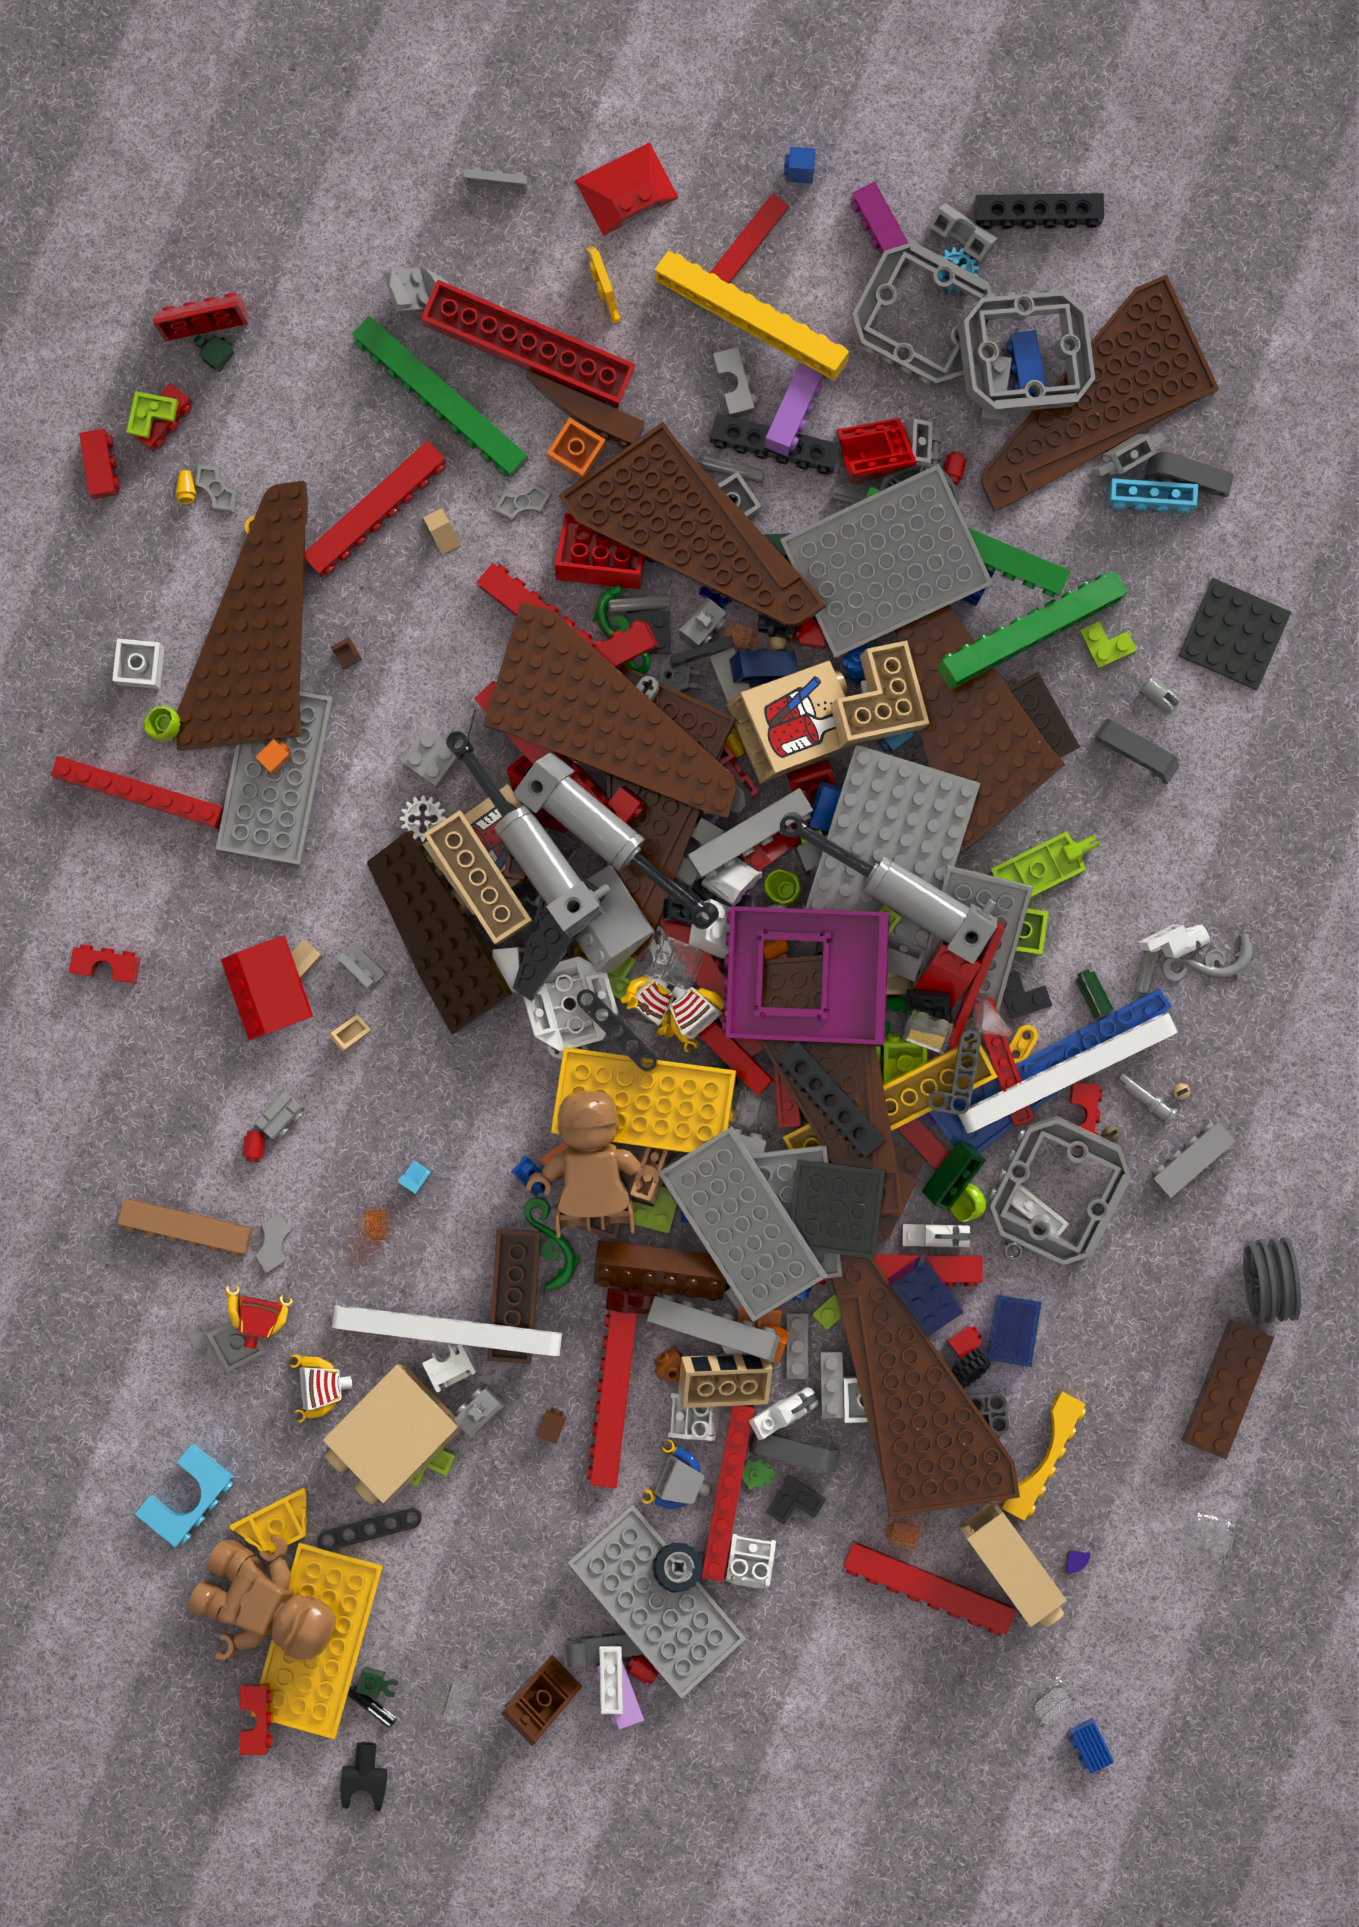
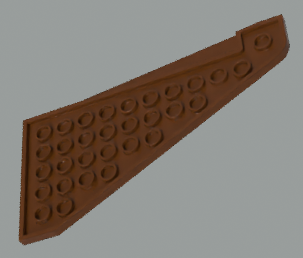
M1167 274L1136 287L1092 339L1091 348L1095 380L1080 400L1071 407L1033 410L986 466L982 474L981 483L993 511L1015 503L1193 402L1219 390ZM1066 372L1053 387L1068 385Z
M664 422L657 425L559 495V498L578 525L785 626L794 627L802 625L826 608L825 603L813 587L794 569L681 446Z
M305 481L276 484L270 487L263 495L177 710L181 724L176 736L177 750L179 751L302 737L300 675L305 533L308 519L307 483Z
M521 602L483 726L511 734L682 802L702 812L728 819L736 793V783L732 774L554 611Z
M947 605L895 629L898 642H908L929 724L920 730L929 767L980 783L961 844L965 850H968L1066 764L1049 746L995 668L952 690L948 688L937 671V667L941 663L940 659L948 653H957L965 644L969 643L971 646L976 642L951 606Z
M625 665L619 669L635 686L646 676ZM651 681L650 684L647 682L645 683L644 686L646 687V691L644 692V694L647 692L648 689L653 690V681ZM658 681L659 691L652 702L719 762L727 739L737 719ZM607 773V798L611 800L619 787L626 786L645 801L641 806L644 808L642 813L636 819L633 817L629 823L631 828L645 839L639 853L671 880L675 881L701 811ZM612 808L610 811L616 815L615 810ZM630 863L620 871L615 868L614 870L654 930V933L630 955V957L642 962L652 943L663 914L664 899L668 898L669 894Z
M823 955L763 960L761 1007L821 1009ZM759 1039L821 1145H826L827 1155L832 1163L885 1170L880 1214L904 1213L902 1188L876 1044L798 1041L887 1140L866 1158L864 1155L859 1157L851 1148L854 1144L848 1138L845 1141L837 1132L839 1127L834 1122L830 1124L823 1117L822 1114L825 1111L820 1106L816 1108L808 1100L810 1094L805 1089L802 1092L793 1083L795 1077L791 1073L786 1075L778 1066L781 1064L778 1058L797 1041ZM804 1062L796 1066L798 1074H804L807 1071V1065ZM820 1079L811 1081L810 1087L812 1090L817 1091L821 1088L822 1082ZM829 1095L825 1099V1105L833 1107L836 1104V1097ZM847 1111L842 1112L839 1116L840 1122L843 1124L848 1123L851 1120V1114ZM857 1128L854 1132L856 1140H862L866 1135L863 1128Z
M840 1255L842 1277H834L832 1282L886 1493L889 1517L1020 1498L1014 1460L875 1260Z

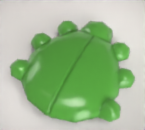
M748 1459L743 1469L742 1478L748 1485V1489L751 1490L757 1486L763 1489L765 1482L771 1484L770 1478L774 1477L775 1471L770 1468L769 1462L763 1464L761 1459H758L756 1462Z

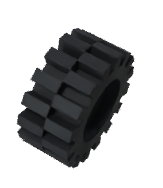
M974 1349L972 1352H968L966 1356H963L960 1361L958 1360L951 1371L961 1386L965 1388L970 1386L971 1383L976 1382V1379L981 1378V1375L986 1373L991 1363L980 1349Z

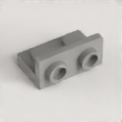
M353 945L346 953L342 952L337 957L369 989L385 975L356 945Z

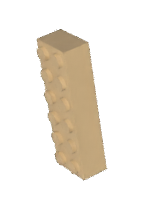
M461 810L424 833V836L496 946L533 923Z

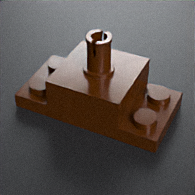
M894 1144L904 1211L918 1180L917 1176L925 1158ZM902 1213L880 1214L878 1232L890 1237Z
M551 1655L504 1705L506 1708L501 1714L532 1746L582 1688V1685Z

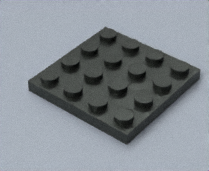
M1212 578L1178 656L1258 690L1291 615V611Z
M797 1159L790 1218L811 1251L875 1259L885 1170Z

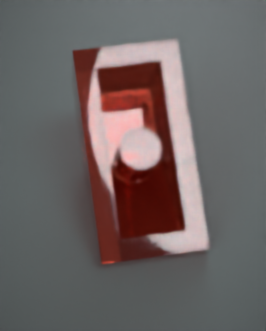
M608 1287L606 1309L620 1313L649 1314L654 1297H657V1292L647 1293L642 1290H624Z

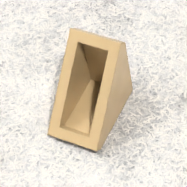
M442 508L423 517L442 555L461 546Z
M888 972L887 995H906L907 989L914 988L912 980Z
M357 1014L331 1032L329 1037L343 1052H347L367 1035L371 1029Z

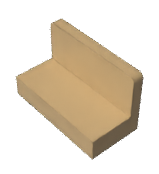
M302 940L291 953L301 980L323 957L306 940Z

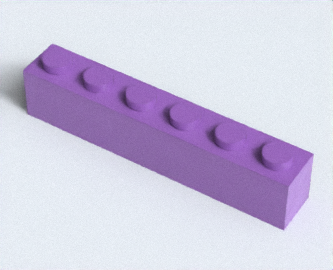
M826 336L830 341L837 344V340ZM801 362L799 363L767 433L764 444L765 448L787 457L790 450L796 449L799 438L796 437L799 432L803 433L807 420L804 419L807 414L811 415L815 405L812 401L815 396L819 397L823 387L821 381L822 379H827L826 376Z

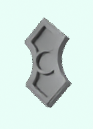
M198 464L195 486L209 493L212 499L213 510L234 513L237 491L223 484L220 478L219 467Z
M532 484L526 491L518 494L503 492L494 511L511 521L524 511L533 510L542 513L552 494L535 484Z
M278 1213L261 1225L264 1230V1243L255 1256L266 1273L286 1261L282 1253V1245L285 1237L292 1230L281 1213Z

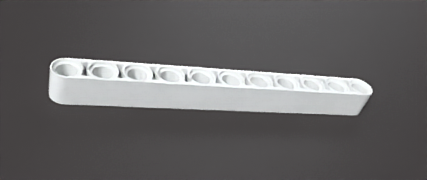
M1169 1012L1160 1014L1022 1081L1021 1084L1017 1083L1007 1088L1006 1092L1001 1091L970 1106L965 1114L959 1115V1118L966 1133H971L1176 1034L1178 1031Z
M337 1305L334 1306L332 1328L560 1356L562 1333L357 1307L345 1308Z

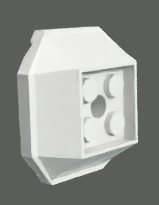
M579 956L560 961L532 1001L523 996L534 1037L560 1052L564 1050V1047L575 1048L603 1040L606 1033L578 1005L577 995L580 991L589 989L617 1015L618 1010L607 973L596 972L589 961ZM590 993L583 994L581 997L582 1004L590 1005L593 1002V996ZM566 998H571L575 1002L572 1010L564 1008L563 1003ZM602 1008L596 1012V1018L599 1021L607 1019L608 1012L606 1009Z

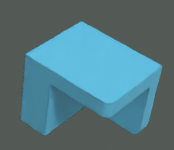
M413 1161L398 1183L413 1193L418 1194L432 1172L418 1162Z

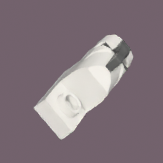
M1173 924L1139 941L1138 944L1140 950L1152 953L1162 949L1166 957L1187 960L1206 947L1210 942V937L1203 925L1197 924L1193 927L1185 928L1184 925Z
M902 1224V1246L969 1247L968 1233H970V1226Z
M809 1387L804 1388L787 1399L779 1400L750 1419L749 1422L758 1440L766 1438L780 1428H785L819 1405V1401L813 1394L815 1392Z

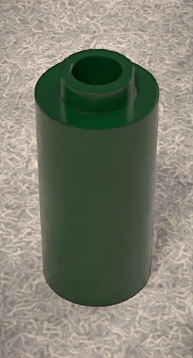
M1089 969L1077 974L1078 979L1075 981L1094 1019L1114 1010L1095 971L1090 973Z

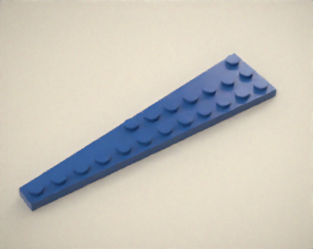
M1160 989L1150 992L1016 1063L1021 1081L1163 1014L1172 1007ZM996 1078L972 1090L970 1106L1001 1092ZM1061 1090L1030 1104L1032 1112ZM961 1098L956 1099L953 1103V1107L957 1110H961L965 1106V1101ZM935 1110L928 1112L953 1147L958 1140L973 1145L978 1152H981L1013 1127L1011 1118L1007 1115L976 1131L966 1133L959 1115Z

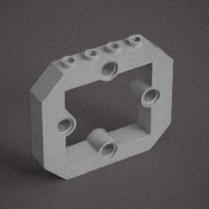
M915 242L884 251L850 315L858 343L863 346L862 350L872 356L874 353L882 357L881 361L892 366L894 363L900 366L899 370L909 376L912 373L919 377L918 381L927 386L930 383L937 384L964 375L960 341L955 338L958 325L949 332L948 340L954 347L943 367L914 352L910 344H899L870 328V325L880 306L888 307L896 300L897 291L892 283L904 260L931 275V282L936 288L944 289L951 285L978 301L983 295L992 294L989 282ZM939 272L947 273V282L939 281ZM881 290L890 292L891 297L889 301L881 299ZM994 319L985 320L986 333ZM899 349L907 351L908 357L906 360H901L898 357L897 352Z
M1047 289L1043 293H1036L1035 290L1023 292L1021 295H1015V292H1008L996 297L995 294H986L975 303L958 325L966 394L989 414L1071 407L1080 400L1095 380L1087 311L1064 291L1056 292V289ZM1018 304L1024 307V312L1018 309ZM1059 314L1062 338L1055 343L1053 351L1057 358L1065 360L1068 385L1044 387L1042 382L1031 380L1020 390L994 392L990 364L997 359L999 349L994 342L987 340L985 320L1011 318L1014 321H1022L1027 316ZM1064 343L1070 346V351L1064 348ZM982 350L988 352L989 358L983 356ZM1029 389H1032L1035 392V397H1032L1029 394Z
M1053 1116L1027 1125L1026 1129H1021L1016 1141L1019 1143L1016 1149H1011L1007 1157L1009 1163L1006 1169L1002 1168L997 1180L1000 1182L997 1188L993 1187L988 1196L990 1208L1001 1236L1062 1265L1092 1256L1131 1180L1121 1147L1059 1116ZM1043 1137H1047L1065 1146L1066 1154L1072 1162L1081 1163L1089 1157L1112 1168L1100 1195L1092 1196L1086 1202V1210L1089 1217L1076 1243L1051 1233L1049 1222L1043 1216L1036 1215L1027 1221L1008 1212L1020 1184L1029 1178V1166ZM1074 1146H1081L1083 1148L1080 1155L1076 1156L1071 1153ZM1022 1166L1025 1170L1023 1174L1015 1175L1012 1172L1013 1168ZM1096 1203L1103 1205V1209L1099 1213L1091 1210L1092 1206ZM1041 1223L1045 1226V1229L1039 1233L1033 1230L1034 1225Z

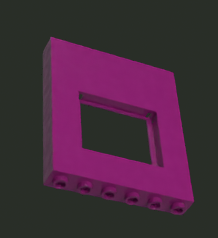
M731 906L730 911H727L726 922L730 924V932H726V945L729 946V954L725 955V967H728V976L724 977V989H727V998L723 1000V1011H727L726 1020H723L722 1032L726 1033V1038L885 1044L890 912ZM764 939L824 942L821 1009L761 1007Z

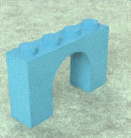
M192 1444L177 1461V1464L198 1481L201 1488V1499L198 1506L191 1512L178 1513L168 1508L152 1494L135 1513L137 1517L174 1547L180 1543L184 1545L191 1537L189 1531L193 1526L198 1528L205 1520L203 1514L206 1510L212 1511L219 1502L217 1499L221 1492L225 1494L233 1485L231 1480L234 1476L195 1444Z

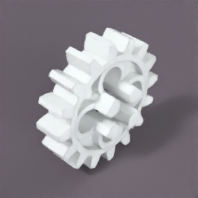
M425 796L421 797V801L414 797V803L406 802L409 808L401 810L405 814L404 817H400V821L405 822L401 828L403 830L408 829V831L413 830L415 841L420 837L422 843H425L426 837L424 833H420L422 823L419 820L410 823L409 818L411 816L422 818L420 807L426 805L425 816L427 818L432 816L438 817L435 823L429 820L424 822L428 831L447 819L442 817V814L446 811L445 809L439 810L438 808L441 806V803L433 804L434 798L432 797L428 801H426Z

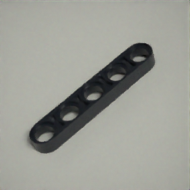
M584 989L578 993V1005L640 1069L648 1072L656 1068L658 1061L654 1053L593 991ZM590 993L593 996V1002L587 1006L583 1005L581 1002L582 995ZM602 1008L606 1009L608 1012L607 1019L599 1021L596 1018V1012ZM620 1024L623 1027V1033L617 1037L613 1036L611 1033L612 1026ZM629 1040L637 1041L638 1049L635 1052H629L626 1049V1044ZM646 1055H650L654 1061L653 1065L649 1068H645L641 1064L642 1058Z
M408 1508L325 1530L318 1536L317 1544L320 1549L331 1551L417 1527L421 1523L422 1515L418 1509ZM407 1513H416L418 1521L415 1524H409L406 1521ZM387 1518H394L396 1520L397 1526L395 1529L390 1530L386 1528L385 1520ZM371 1523L375 1526L376 1531L373 1535H367L364 1532L365 1524ZM345 1529L354 1531L355 1537L353 1540L347 1541L343 1538V1531ZM326 1534L331 1535L334 1539L333 1545H323L322 1537Z

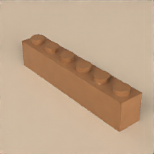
M124 1198L118 1224L124 1225V1230L136 1232V1229L145 1230V1235L157 1237L158 1233L166 1235V1240L178 1242L179 1238L187 1240V1245L199 1247L200 1243L208 1245V1250L220 1252L221 1248L229 1250V1255L241 1257V1253L246 1254L248 1252L253 1231L252 1227L130 1198Z

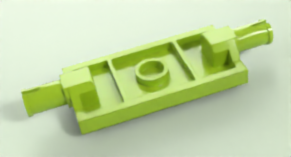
M1068 831L991 868L990 872L994 877L1032 885V897L1087 870L1082 860L1083 854L1100 847L1098 841L1089 844L1097 839L1094 834L1078 843L1074 842Z

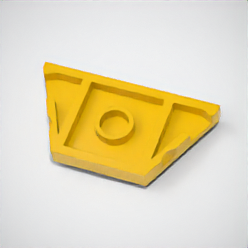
M594 246L588 247L586 251L590 262H588L589 270L593 281L597 280L596 286L600 301H605L612 323H617L621 319L617 311L614 292L600 253Z
M306 1487L229 1526L230 1529L244 1537V1540L251 1545L256 1546L260 1552L269 1550L271 1554L276 1550L275 1544L271 1542L272 1536L282 1537L287 1545L307 1535Z

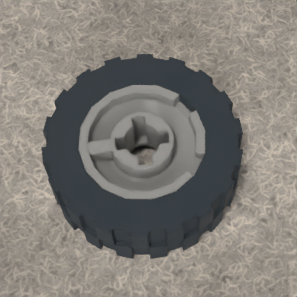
M671 1543L662 1547L657 1552V1556L653 1560L654 1566H652L654 1578L658 1581L657 1583L671 1592L690 1590L700 1580V1575L703 1572V1563L699 1553L685 1543ZM675 1563H679L681 1565V1570L679 1572L674 1571Z

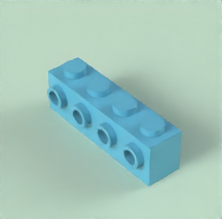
M1112 479L1108 485L1107 506H1113V509L1117 510L1134 507L1136 511H1146L1147 508L1156 509V512L1177 510V513L1188 514L1197 506L1198 484Z

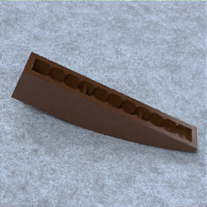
M527 371V379L542 395L571 418L597 432L606 441L613 439L618 442V446L625 449L640 438L645 427L643 420L532 371Z

